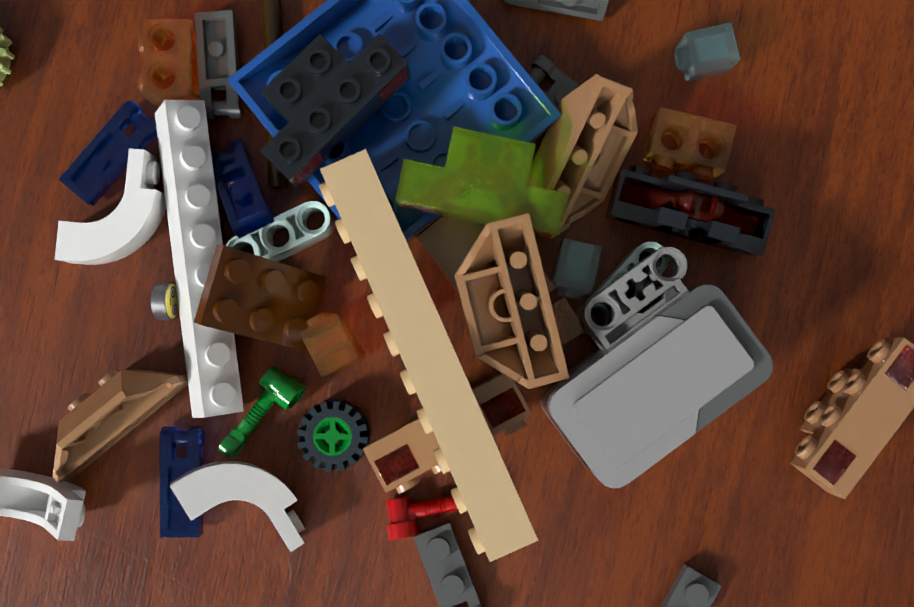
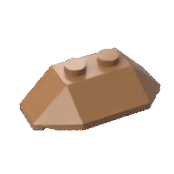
M595 74L561 99L557 109L562 115L548 128L529 169L528 213L530 214L532 224L564 232L570 227V223L582 218L604 201L638 133L636 112L632 100L634 98L633 89L631 87Z
M525 213L486 223L454 274L475 357L528 389L569 379L530 214Z
M115 369L106 374L98 382L101 386L91 395L86 393L74 400L68 406L70 412L59 420L53 468L54 480L59 483L78 475L188 385L187 374L137 369L121 371Z

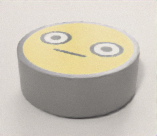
M158 282L152 290L151 310L157 320H175L179 315L175 282Z

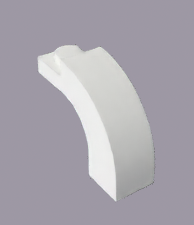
M129 148L125 190L121 202L111 214L95 222L59 221L55 260L85 265L106 264L134 253L151 238L160 225L166 210L165 194L154 189V185H157L160 180V165L157 162V157L143 149Z
M238 461L213 462L197 467L170 483V488L191 521L220 503L232 500L247 501L260 507L268 515L290 552L304 544L299 535L300 532L305 530L303 524L294 510L288 513L284 510L298 500L280 479L261 467Z
M0 468V516L22 519L41 525L57 540H75L77 528L82 526L85 519V505L83 503L86 490L66 481L57 483L53 477Z

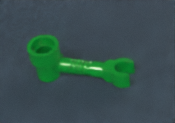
M275 366L269 368L259 382L265 388L264 392L239 425L221 442L218 450L229 459L231 456L235 458L244 448L250 438L249 436L256 428V425L259 424L258 422L263 419V416H265V413L268 412L273 404L276 402L286 411H289L301 399L307 386L295 377H287Z

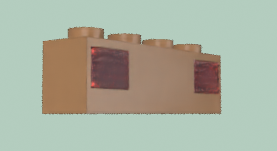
M904 337L885 338L876 342L867 354L869 360L862 369L845 368L838 371L828 382L827 388L829 390L822 400L813 403L804 415L806 421L800 429L812 435L806 436L799 442L795 449L796 456L790 464L829 494L846 499L914 409V345Z
M499 373L472 388L492 436L502 430L507 436L527 425L525 418L532 415L512 378ZM418 415L404 422L397 429L370 442L363 448L385 493L396 488L398 494L414 487L420 482L417 476L432 469L434 474L442 472L433 451L440 447L434 432L425 433Z

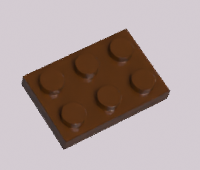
M217 244L194 323L305 351L327 277Z

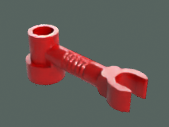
M450 495L444 498L409 503L408 496L385 500L389 524H386L388 539L392 541L419 535L416 518L458 510L453 496Z

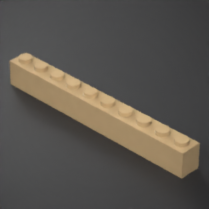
M366 149L321 168L320 171L325 180L324 183L319 184L321 193L328 207L336 205L341 219L336 220L335 225L344 244L352 242L357 256L352 257L351 262L360 281L368 279L373 293L367 295V299L375 317L380 318L384 316L390 330L383 334L387 346L393 357L400 354L406 369L401 371L400 375L409 395L417 393L423 408L416 412L426 434L431 432L435 434L440 447L433 451L443 474L451 471L457 485L456 488L451 489V494L460 514L468 511L474 528L469 529L468 533L477 554L486 552L489 562H492L538 541Z

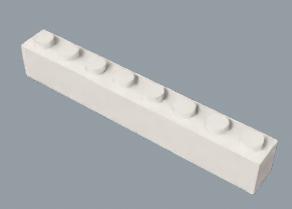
M164 100L155 112V121L192 418H206L244 412L234 333L194 323L216 245H223L205 101Z

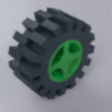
M329 400L312 407L300 421L302 423L301 427L297 431V436H300L298 447L299 450L303 449L305 453L303 455L304 459L312 461L314 463L312 466L317 469L320 467L324 468L325 472H332L333 470H338L339 472L353 466L364 455L363 448L370 442L369 435L371 431L368 428L366 415L363 416L359 407L353 406L345 400Z

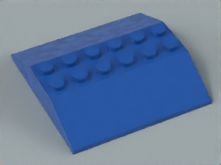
M327 0L227 79L268 132L274 137L288 122L267 102L268 100L260 92L290 62L321 34L350 63L380 34L409 63L411 78L308 181L325 201L319 188V184L325 182L320 169L366 149L407 243L477 188H481L496 176L562 115L468 0ZM336 205L331 206L330 209L341 219Z

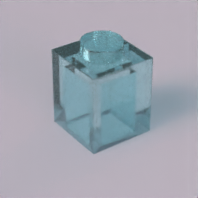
M731 22L686 32L675 48L676 65L679 70H683L686 81L730 71L741 60Z
M565 238L559 243L551 279L555 288L559 289V296L580 300L582 294L588 295L593 292L602 250L601 246Z

